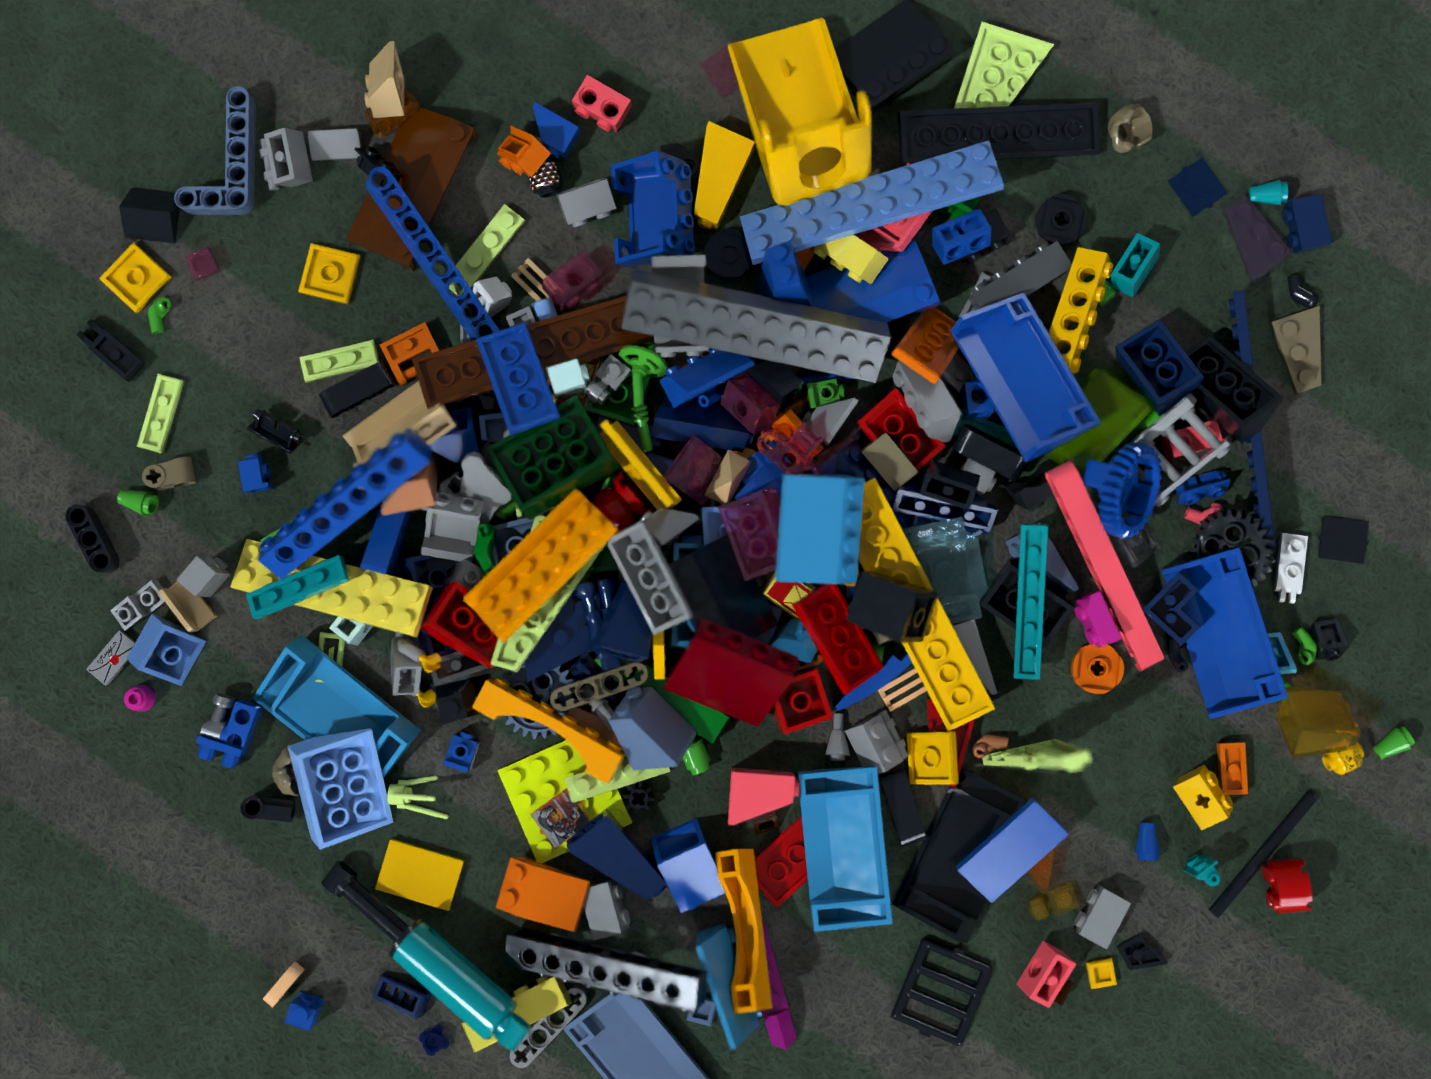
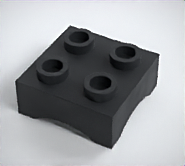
M1047 460L1040 464L1031 476L1005 484L1004 487L1013 503L1027 510H1035L1044 504V500L1051 496L1055 497L1045 473L1056 468V466Z

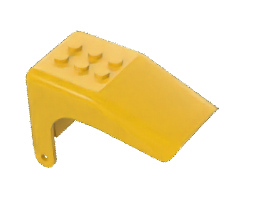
M821 17L803 24L728 44V51L753 139L776 204L790 205L802 199H808L871 177V119L868 100L864 91L857 93L858 119L824 18Z

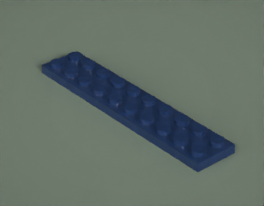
M1244 290L1234 291V299H1229L1231 318L1236 317L1237 324L1232 325L1234 343L1239 342L1240 349L1235 350V357L1254 372ZM1260 430L1246 441V443H1251L1252 451L1247 452L1249 468L1255 469V477H1250L1252 494H1258V503H1253L1255 519L1260 518L1264 520L1261 526L1262 530L1266 528L1271 529L1266 534V537L1274 538ZM1275 542L1269 543V547L1275 548Z

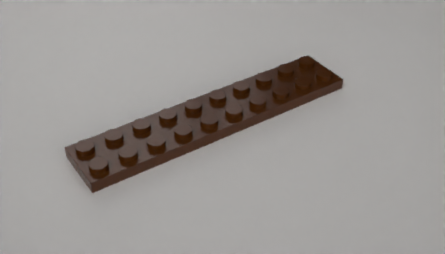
M627 296L527 325L544 375L548 374L547 368L578 359L581 365L607 357L610 354H617L624 346L634 345L641 347L654 343V336L621 329L622 315ZM476 340L412 359L428 410L438 403L446 405L494 390Z

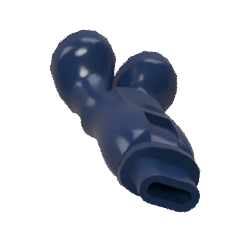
M618 578L596 582L603 604L601 609H598L594 582L577 585L572 593L573 596L582 599L585 606V617L589 624L591 644L612 603L615 591L619 588ZM595 652L598 655L596 656L597 660L600 659L602 670L622 667L621 658Z

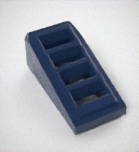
M382 973L372 998L414 1019H418L424 1015L432 993L424 988ZM388 983L391 985V988L386 997L383 994ZM398 988L400 992L397 1000H394L393 997ZM409 993V999L407 1004L403 1003L405 995ZM416 997H417L418 1000H417V1002H416L415 1007H413V1004H414L415 999H416Z

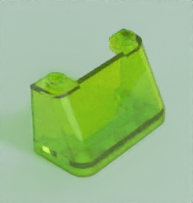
M1095 367L1085 377L1088 382L1082 389L1101 424L1045 454L1057 466L1071 461L1080 477L1083 474L1088 459L1102 462L1154 408V405L1144 396L1104 367L1100 370Z

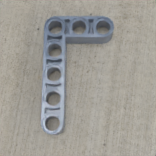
M232 87L226 96L225 186H186L178 189L174 196L175 203L188 214L243 215L251 212L254 207L255 100L243 87ZM246 97L245 102L238 106V99ZM240 122H245V127L237 131V125ZM244 146V153L237 156V149ZM241 171H245L243 179L236 181V175ZM194 196L192 204L186 206L187 198ZM215 196H219V202L216 205L211 206L210 202L212 198ZM240 196H244V202L241 205L236 206L235 202L237 198Z

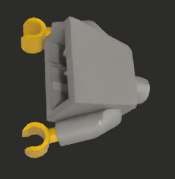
M398 632L391 642L393 695L417 696L421 706L425 708L430 707L436 703V694L432 689L424 693L421 691V669L423 666L425 671L432 672L440 668L441 666L438 662L441 661V657L437 653L426 656V652L419 648L418 637Z

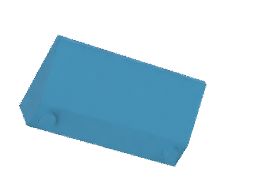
M302 634L284 648L252 698L303 740L368 728L372 729L383 779L421 731Z
M877 767L797 771L811 918L814 932L892 924Z

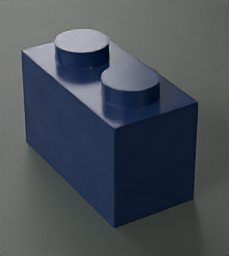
M1321 194L1292 199L1284 205L1282 219L1285 224L1288 223L1290 233L1287 235L1289 247L1293 248L1294 254L1322 249L1332 243Z

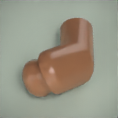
M984 735L972 747L974 756L983 758L995 748L1008 750L1009 737Z

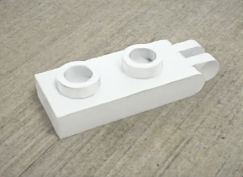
M1280 533L1274 591H1277L1279 594L1278 602L1284 603L1286 593H1289L1288 603L1294 604L1296 594H1301L1308 536Z

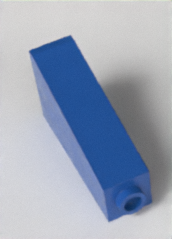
M381 504L360 568L395 576L413 510L382 515Z

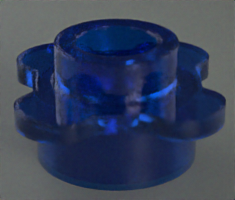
M440 1025L433 1026L432 1030L422 1032L419 1036V1041L422 1042L423 1048L429 1056H434L436 1052L441 1049H447L449 1046V1040L444 1037L442 1033L443 1028ZM433 1038L437 1040L436 1043L432 1042Z

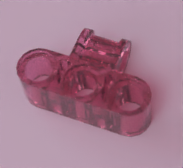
M806 422L799 427L791 438L774 427L767 428L757 440L758 449L787 475H804L805 470H812L816 475H823L822 466L810 455L824 438L822 436L818 437L807 427ZM765 436L774 437L777 442L776 446L767 445ZM785 453L794 454L796 463L787 462L784 457Z

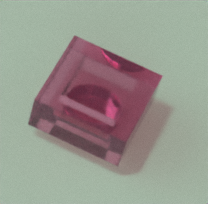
M208 246L184 256L190 272L196 281L220 272L213 253Z

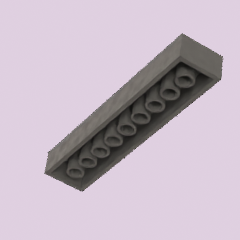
M633 268L621 329L873 383H876L891 338L888 323Z

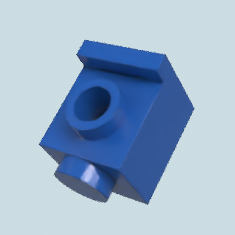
M261 454L245 456L246 460L238 462L243 492L251 494L275 489L274 484L268 482V478H271V470L269 464L262 460Z
M460 731V734H454L443 765L468 773L472 769L480 741L474 739V734ZM459 746L465 748L466 753L464 756H460L457 753Z
M300 991L298 997L290 1004L285 1023L310 1031L317 1023L324 999Z

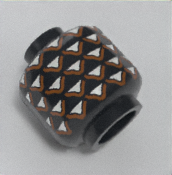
M548 158L532 177L528 176L532 192L538 194L540 198L556 195L563 186L559 165L556 162L549 161Z

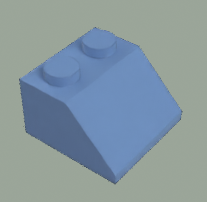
M151 614L126 659L137 670L182 686L206 641L169 620Z

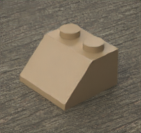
M389 41L369 63V74L365 75L368 90L364 95L367 108H371L374 118L404 116L405 79L395 42Z

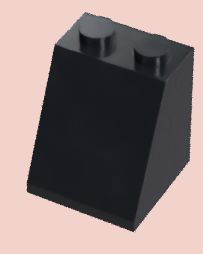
M862 571L861 575L857 578V583H855L856 591L848 605L846 621L899 643L922 642L938 592L874 571Z

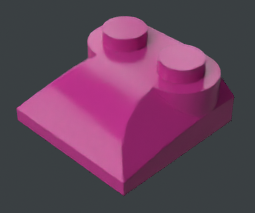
M1097 591L1079 596L1074 611L1084 626L1088 642L1100 648L1122 639L1101 592Z

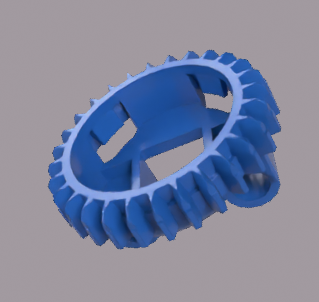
M1131 442L1130 445L1126 444L1124 449H1120L1119 456L1115 455L1114 461L1109 464L1091 459L1087 460L1081 480L1085 486L1093 488L1095 492L1100 493L1101 502L1098 505L1101 508L1099 516L1102 517L1100 523L1104 525L1103 530H1106L1107 534L1120 538H1131L1133 535L1138 534L1139 530L1144 529V523L1149 522V515H1153L1152 510L1154 506H1157L1155 502L1157 497H1159V488L1162 487L1160 480L1163 478L1160 474L1163 469L1160 465L1161 459L1153 447L1144 443ZM1138 463L1145 465V483L1138 482ZM1125 511L1129 514H1132L1123 522L1121 515Z

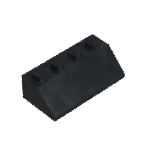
M1212 336L1207 337L1186 352L1204 376V380L1191 392L1197 399L1195 404L1241 444L1262 430L1283 401V396Z

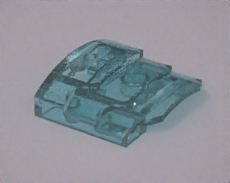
M963 517L903 527L902 529L934 591L938 592L937 597L950 622L953 624L982 618L979 602L988 587L979 539L965 530Z

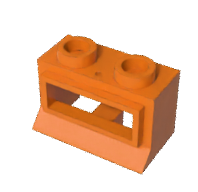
M511 126V136L508 135L496 153L501 157L498 161L506 169H512L520 176L524 173L530 177L536 173L551 154L532 134Z

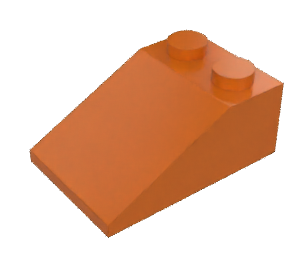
M510 857L496 908L518 917L576 932L591 881L527 857Z

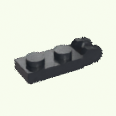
M89 319L87 324L99 336L94 341L88 334L79 331L76 336L89 346L88 349L127 382H130L146 363L112 333L103 329L94 320Z

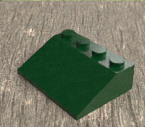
M577 395L556 406L560 419L511 436L508 435L486 448L520 512L529 521L561 503L574 489L581 491L619 468Z

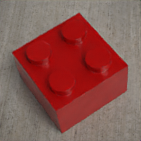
M813 666L795 672L794 678L772 707L778 729L784 735L833 718L818 669Z

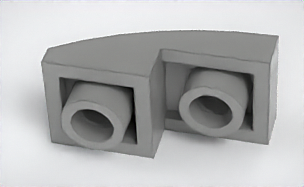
M157 579L151 580L134 595L127 596L110 610L124 631L131 629L166 604L158 593L163 587Z

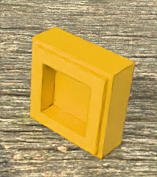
M1112 958L1086 962L1091 989L1117 985Z

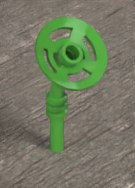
M634 345L624 346L619 352V359L633 373L634 407L632 411L635 412L633 417H636L634 423L638 425L642 450L647 452L653 450L647 423L650 419L646 416L648 411H645L647 406L644 405L643 378L646 375L652 378L665 376L668 365L661 356L647 348ZM627 355H638V357L629 359Z

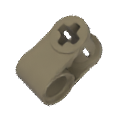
M180 457L150 465L143 470L142 480L144 484L156 490H166L195 484L196 477L191 457ZM157 473L161 474V477L157 478V482L153 481V478L157 477Z

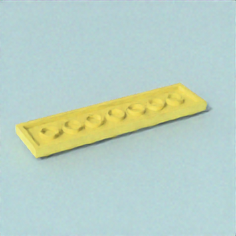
M246 539L230 586L231 588L249 593L280 580L279 577L258 561L261 542ZM311 556L286 577L327 559ZM345 564L350 578L349 582L293 604L417 638L433 588L429 585Z

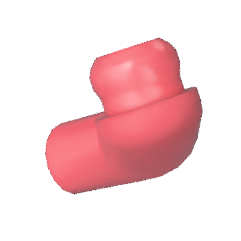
M1212 503L1208 509L1202 512L1188 507L1184 519L1201 525L1200 521L1204 519L1209 520V514L1215 513L1217 515V511L1222 510L1223 507L1219 503Z

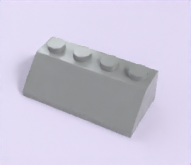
M645 520L618 533L606 542L653 635L693 617Z

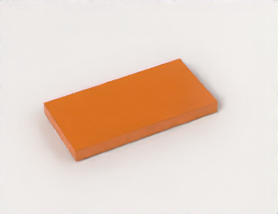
M936 307L921 312L891 355L935 385L959 349V345L950 331L956 321Z

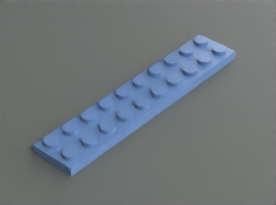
M988 140L867 177L823 194L802 199L790 205H776L740 216L750 257L753 265L763 262L766 249L791 241L795 252L1003 190L1004 184Z

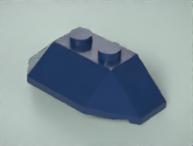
M921 480L900 486L897 489L892 510L905 531L916 536L957 544L982 533H989L998 512L996 506L976 494L970 510L919 494L923 484Z

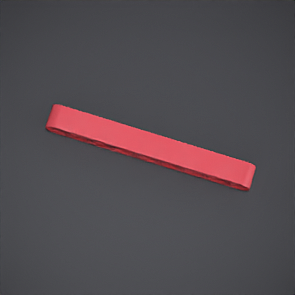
M1067 461L1046 472L1045 476L1090 573L1102 594L1130 657H1134L1137 662L1135 664L1136 668L1139 671H1143L1164 659L1162 651L1108 535L1103 530L1104 527L1100 523L1101 520L1077 469L1071 461Z

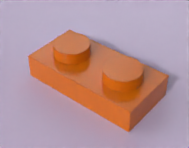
M1245 742L1217 743L1219 787L1223 793L1228 795L1248 794Z

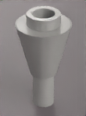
M834 713L833 730L825 756H830V761H845V757L850 756L846 734L843 730L844 714Z

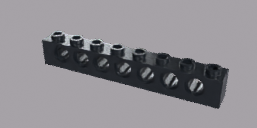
M521 927L506 935L504 965L512 966L517 971L537 972V975L541 977L553 976L560 978L562 982H578L587 988L598 987L606 989L611 994L623 993L631 995V998L636 1000H652L657 1005H672L679 1007L680 1010L685 1012L695 1011L705 1003L708 971ZM649 978L654 981L655 986L650 982ZM674 984L678 986L679 991L675 989Z

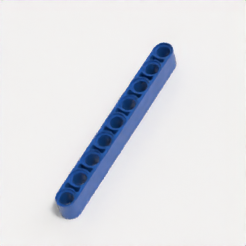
M384 167L374 168L366 179L368 192L470 339L474 341L481 337L479 334L480 327L486 328L489 334L500 331L392 173ZM379 176L383 178L385 186H377L373 181V177ZM388 199H397L400 203V208H392L388 203ZM405 220H410L414 223V231H409L405 228ZM419 242H426L430 246V252H422L419 248ZM435 263L444 266V275H440L435 271ZM450 285H455L459 288V296H454L450 293ZM465 306H469L474 310V318L465 315Z

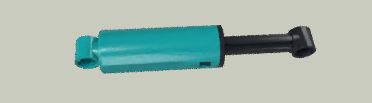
M337 861L321 881L323 887L337 897L343 896L390 937L395 944L392 946L389 956L484 1040H489L494 1036L501 1045L514 1051L531 1030L530 1025L521 1016L513 1013L517 1003L422 919L416 920L410 926L407 925L357 881L358 875L344 862Z

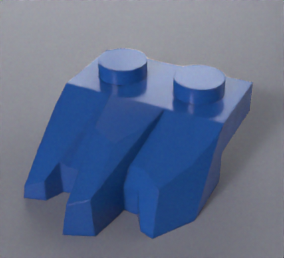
M774 440L747 459L751 463L740 482V489L733 499L742 502L751 497L753 500L752 505L775 504L782 496L783 475H800Z

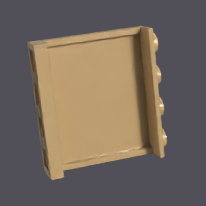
M417 381L342 436L353 448L357 462L353 464L355 467L359 463L364 464L368 461L371 454L377 448L383 449L397 432L402 433L410 427L430 445L453 429L456 424L446 405L438 403L431 409H427L419 381Z

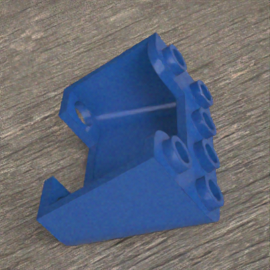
M655 151L611 165L612 190L628 195L630 242L619 238L614 239L615 264L631 267L651 264V256L693 255L695 244L690 166L682 159L661 151ZM619 173L624 178V186L620 184ZM623 247L626 249L628 256L623 257Z

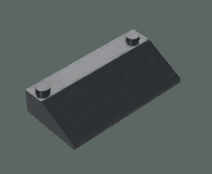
M961 767L958 777L959 784H956V788L949 786L927 831L926 840H923L892 905L957 942L968 943L988 899L957 870L956 866L1029 800Z

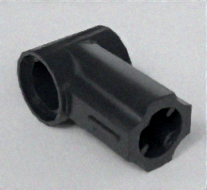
M254 794L241 802L240 812L245 818L250 820L265 819L293 822L296 804L294 799ZM251 800L259 803L260 810L258 813L250 810L249 804Z

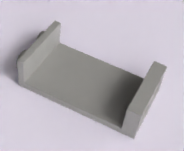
M705 255L651 256V272L704 283ZM654 336V351L660 353L661 357H675L676 352H686L687 356H702V351H708V347Z

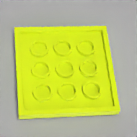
M567 740L497 770L535 859L539 863H544L569 852L567 850V840L554 847L532 816L536 811H542L545 807L552 806L557 811V814L553 811L548 817L552 824L556 825L559 822V816L560 820L562 818L566 819L552 801L553 799L557 801L567 817H569V813L572 811V809H567V802L561 795L564 792L569 801H571L564 778L584 772L587 766L576 749ZM618 789L573 803L578 805L574 807L579 813L578 808H580L589 822L607 808L622 827L633 823ZM574 819L572 822L574 827H576L577 819ZM569 822L566 823L565 829L569 827ZM556 828V829H555V830H556L557 832H559V833H562V832H563V829H562V830L559 829V828Z

